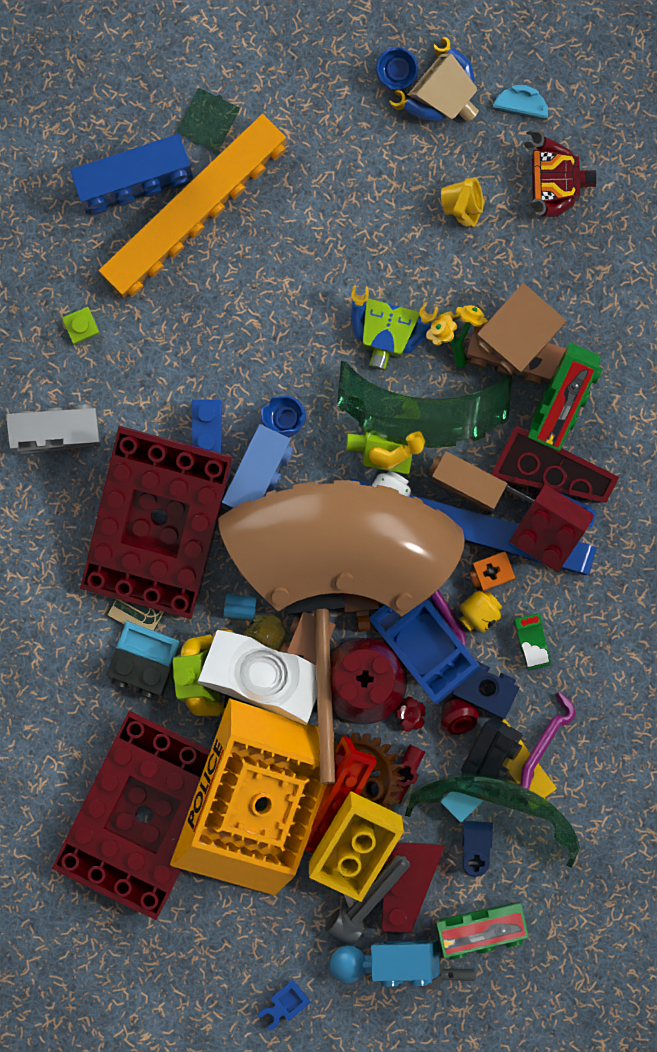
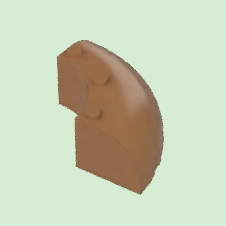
M336 480L334 484L316 485L315 482L293 485V489L280 492L273 490L267 492L265 497L253 502L248 500L218 518L222 540L235 565L252 587L277 611L307 597L328 593H348L377 600L396 611L402 617L429 598L446 582L462 556L465 542L463 529L439 509L434 510L423 504V500L415 496L411 498L399 494L398 490L382 485L372 487L360 485V482L347 480Z

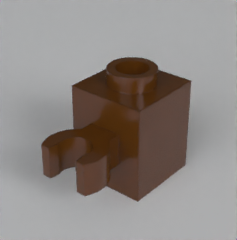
M343 593L345 614L356 613L358 631H370L368 611L379 610V603L381 602L361 595Z

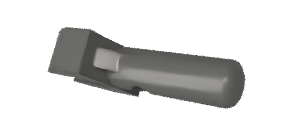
M439 959L441 975L432 979V983H428L426 986L430 989H440V984L445 980L475 981L476 971L474 969H446L441 965V960Z

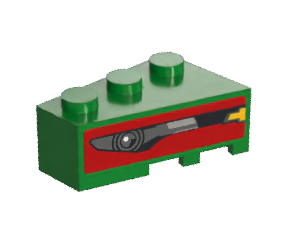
M569 342L534 411L528 438L555 450H561L569 430L572 431L579 416L577 413L580 407L584 408L591 393L588 390L591 383L596 384L603 370V368L599 367L600 355Z
M520 902L434 920L442 956L444 958L449 957V960L466 957V953L476 950L478 954L495 950L494 946L506 944V948L523 944L522 939L529 938Z

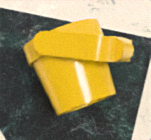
M476 177L466 178L464 181L441 189V201L446 215H454L457 221L465 227H475L485 204L478 179Z

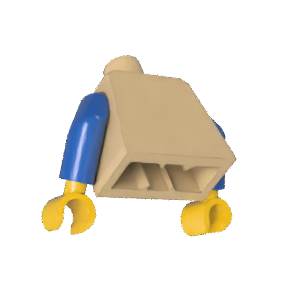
M442 37L441 42L446 47L440 49L435 44L433 45L434 53L438 58L407 94L410 98L407 100L401 90L394 91L395 94L402 97L401 102L394 103L391 100L389 102L394 109H404L420 119L440 122L442 120H452L459 114L466 122H470L479 112L469 101L477 92L471 62L457 49L450 48V40L447 37Z

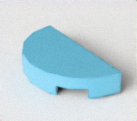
M514 85L504 90L497 96L492 109L548 120V106L544 98L536 89L527 85Z

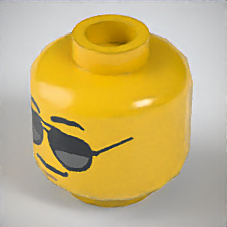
M475 591L459 607L463 615L459 620L469 632L475 629L479 633H485L501 619L500 610L502 606L489 591L485 593Z

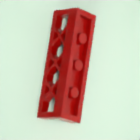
M342 736L334 751L335 783L328 784L325 789L304 850L306 852L314 853L350 791L358 795L360 794L377 763L373 755L356 750L351 738Z

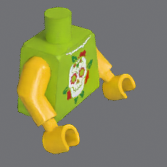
M407 400L402 405L404 414L401 416L397 414L388 422L365 423L363 435L347 434L346 451L362 452L363 465L366 467L409 474L412 454L421 453L425 444L422 433L420 431L411 433V425L406 423L408 420L411 422L417 421L421 417V410L416 400Z
M221 630V631L233 632L232 630ZM216 632L213 636L209 634L188 639L181 649V654L174 657L172 661L176 697L178 700L186 703L189 710L196 716L219 717L221 714L223 717L225 708H223L224 703L220 704L219 691L197 683Z

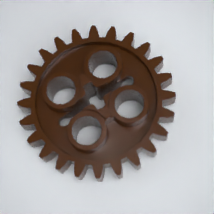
M359 732L352 733L351 740L356 750L373 755L377 761L371 774L377 770L380 771L379 776L367 779L359 795L393 811L390 803L400 802L395 796V792H402L404 790L397 785V781L405 779L404 776L397 775L396 772L403 767L402 764L393 763L398 754H388L391 745L384 744L380 746L382 739L380 737H375L371 741V734L364 733L362 737ZM348 734L341 735V738L342 736L350 738ZM334 739V751L340 742L338 739ZM374 782L379 786V793L376 797L371 792V786Z

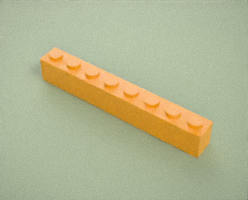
M262 113L98 270L100 275L123 299L128 295L134 297L143 288L142 282L149 275L152 278L155 277L164 268L162 263L169 256L172 258L176 257L184 249L183 243L190 236L193 239L204 230L205 226L203 224L210 217L215 219L224 211L225 206L223 204L231 197L233 199L239 197L246 189L244 184L250 178L256 180L266 170L264 165L271 158L275 161L286 151V136Z

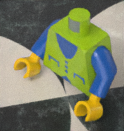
M356 285L352 287L351 296L353 302L350 321L356 339L363 342L362 348L373 351L369 366L376 369L386 370L389 355L401 358L403 353H411L425 340L426 333L432 323L431 321L434 320L439 311L438 307H436L433 314H428L425 311L428 302H425L418 312L368 298V286H366L365 294L363 295L356 294Z

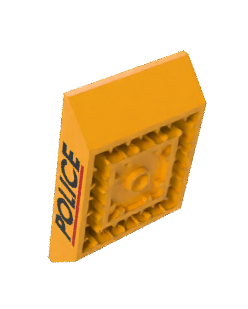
M229 698L170 865L272 895H276L296 875L325 789L328 784H320L318 726L309 723L304 725L271 711ZM261 797H266L268 800L266 808L262 811H256V801Z

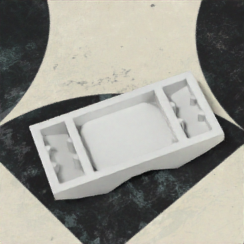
M217 630L197 682L200 685L307 725L317 698L316 665L297 655L270 649L251 637Z

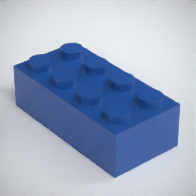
M180 134L70 169L85 213L91 212L92 215L106 212L108 210L107 206L116 203L119 206L131 204L135 201L134 197L143 194L146 197L158 195L162 192L161 188L170 185L173 188L185 186L189 183L188 180L193 178Z

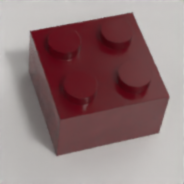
M545 484L509 542L551 569L559 572L584 535L594 514Z

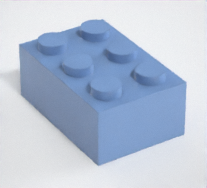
M259 424L222 501L223 508L230 511L248 500L253 502L265 497L267 492L276 490L281 479V474L278 471L281 465L287 467L294 452V448L290 447V438Z

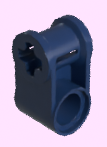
M464 820L462 847H464L463 868L470 876H482L489 868L493 822ZM474 855L479 856L480 861H484V867H480L478 872H473V867L468 866V861L473 860Z

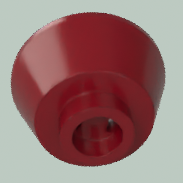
M457 697L449 699L441 711V727L445 732L452 735H460L472 730L479 719L478 711L468 701Z

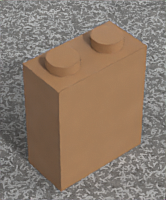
M522 283L476 336V340L479 341L477 346L488 356L494 354L500 360L499 365L508 374L512 375L515 373L520 376L562 329L567 320Z
M445 451L443 457L436 456L428 474L432 475L430 483L489 514L493 512L508 484Z

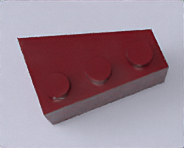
M397 842L385 862L384 869L396 855H404L410 862V867L383 897L382 931L412 932L445 845Z

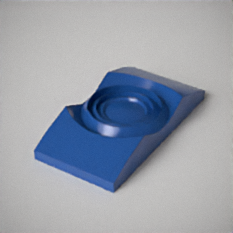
M428 599L402 617L387 605L382 606L369 617L371 623L436 705L481 668L467 647L451 630Z

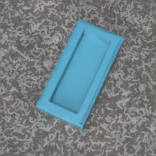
M126 621L116 648L171 668L173 658L181 641Z

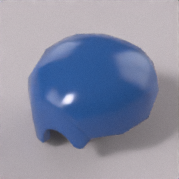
M392 47L386 49L379 56L375 71L378 80L384 87L392 90H401L410 87L414 83L418 75L419 66L416 57L410 51L402 47Z
M288 395L272 397L269 403L261 408L262 424L288 438L297 434L306 421L305 409L298 399Z

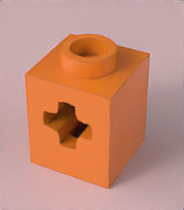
M505 551L473 563L471 565L473 571L469 572L474 587L480 586L482 592L515 579ZM489 565L491 569L497 568L498 570L495 580H492L490 576L485 577L483 575Z

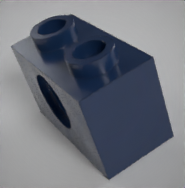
M478 662L481 668L454 689L451 695L464 699L480 709L505 719L520 687L514 685L516 682L514 678L500 673L499 677L488 672L490 667ZM483 680L491 681L494 685V693L489 697H485L479 692V684Z

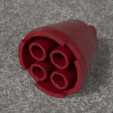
M356 638L344 642L330 654L332 711L351 723L373 724L386 719L397 710L407 690V673L403 662L389 645L372 638ZM364 670L368 671V676L374 679L373 683H368L366 688L361 687V682L356 681V677L361 676Z

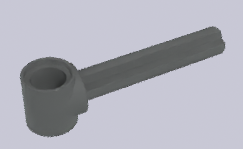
M396 855L374 880L362 902L357 900L350 909L345 908L342 911L338 909L331 915L326 924L325 932L347 946H353L363 932V919L410 867V862L404 855Z

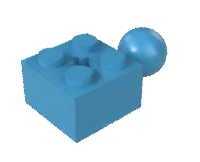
M438 940L381 941L371 945V955H364L361 950L354 946H342L332 954L329 967L336 980L347 984L360 980L365 973H372V981H381V986L384 987L398 986L403 981H410V986H426L428 983H432V979L440 976Z

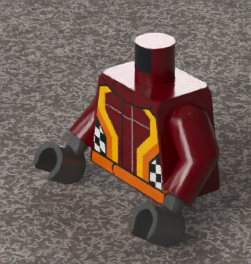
M540 130L527 131L526 134L532 136L533 142H525L524 146L528 149L535 147L538 149L533 150L532 153L533 200L526 203V206H532L535 212L529 214L528 217L529 219H534L538 216L558 217L572 208L575 201L579 200L580 187H596V170H580L579 156L574 155L570 149L552 139L544 137Z

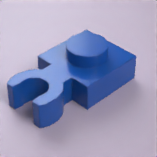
M292 979L270 997L275 1005L261 1009L258 1017L261 1018L267 1013L271 1014L274 1017V1021L267 1028L273 1030L279 1024V1019L282 1015L290 1021L307 1007L311 1001Z

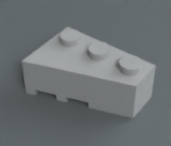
M85 404L74 406L73 410L49 408L43 412L22 411L6 414L9 447L16 455L101 446L98 411L96 408H91L90 405Z

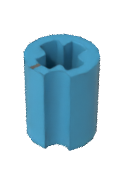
M226 594L224 618L254 621L257 597Z

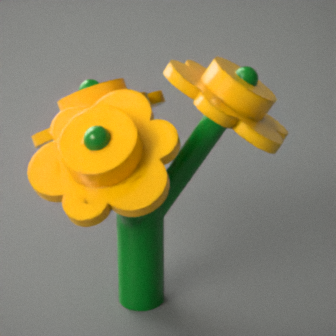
M472 305L464 306L463 308L457 307L456 315H453L452 311L442 312L441 315L436 317L437 320L432 322L431 328L426 333L427 339L433 341L436 346L442 342H449L451 344L456 367L467 365L463 341L471 324L481 327L482 324L485 325L488 322L484 318V313L478 307ZM461 317L466 323L459 337H456L454 331L457 328V324L455 321Z

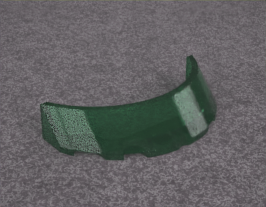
M341 361L337 405L342 412L345 410L359 422L358 427L368 433L374 430L386 435L387 441L408 446L406 437L420 431L425 440V447L456 446L457 441L470 438L473 441L485 437L486 432L495 428L500 423L503 425L509 419L512 375H505L493 386L471 395L446 399H428L406 396L383 389L360 376L347 361Z
M452 774L424 782L410 793L404 816L410 817L414 806L420 802L436 803L448 792H459L551 822L555 828L554 837L556 841L569 849L567 867L572 868L579 852L580 845L576 833L561 811L539 793L517 782L485 774Z

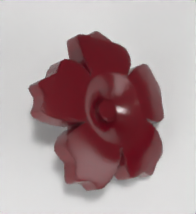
M408 696L403 699L404 705H400L395 710V717L402 719L399 723L401 730L410 732L412 729H421L425 724L422 717L426 715V707L423 702L418 703L416 699Z

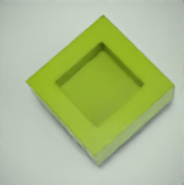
M89 307L62 317L74 345L100 334Z

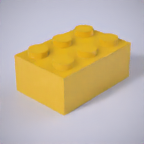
M350 791L308 861L309 878L362 902L404 832L402 816Z

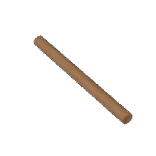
M316 609L314 610L320 784H334L329 610Z

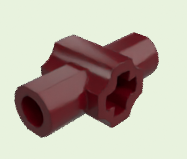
M409 744L400 764L403 766L401 769H404L405 766L410 767L409 773L413 776L411 780L406 779L405 783L397 781V785L404 789L402 792H395V796L400 800L399 804H401L409 785L415 784L419 775L416 771L425 754V751Z

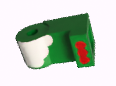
M537 613L514 619V627L527 670L550 666V657L542 627L541 614Z

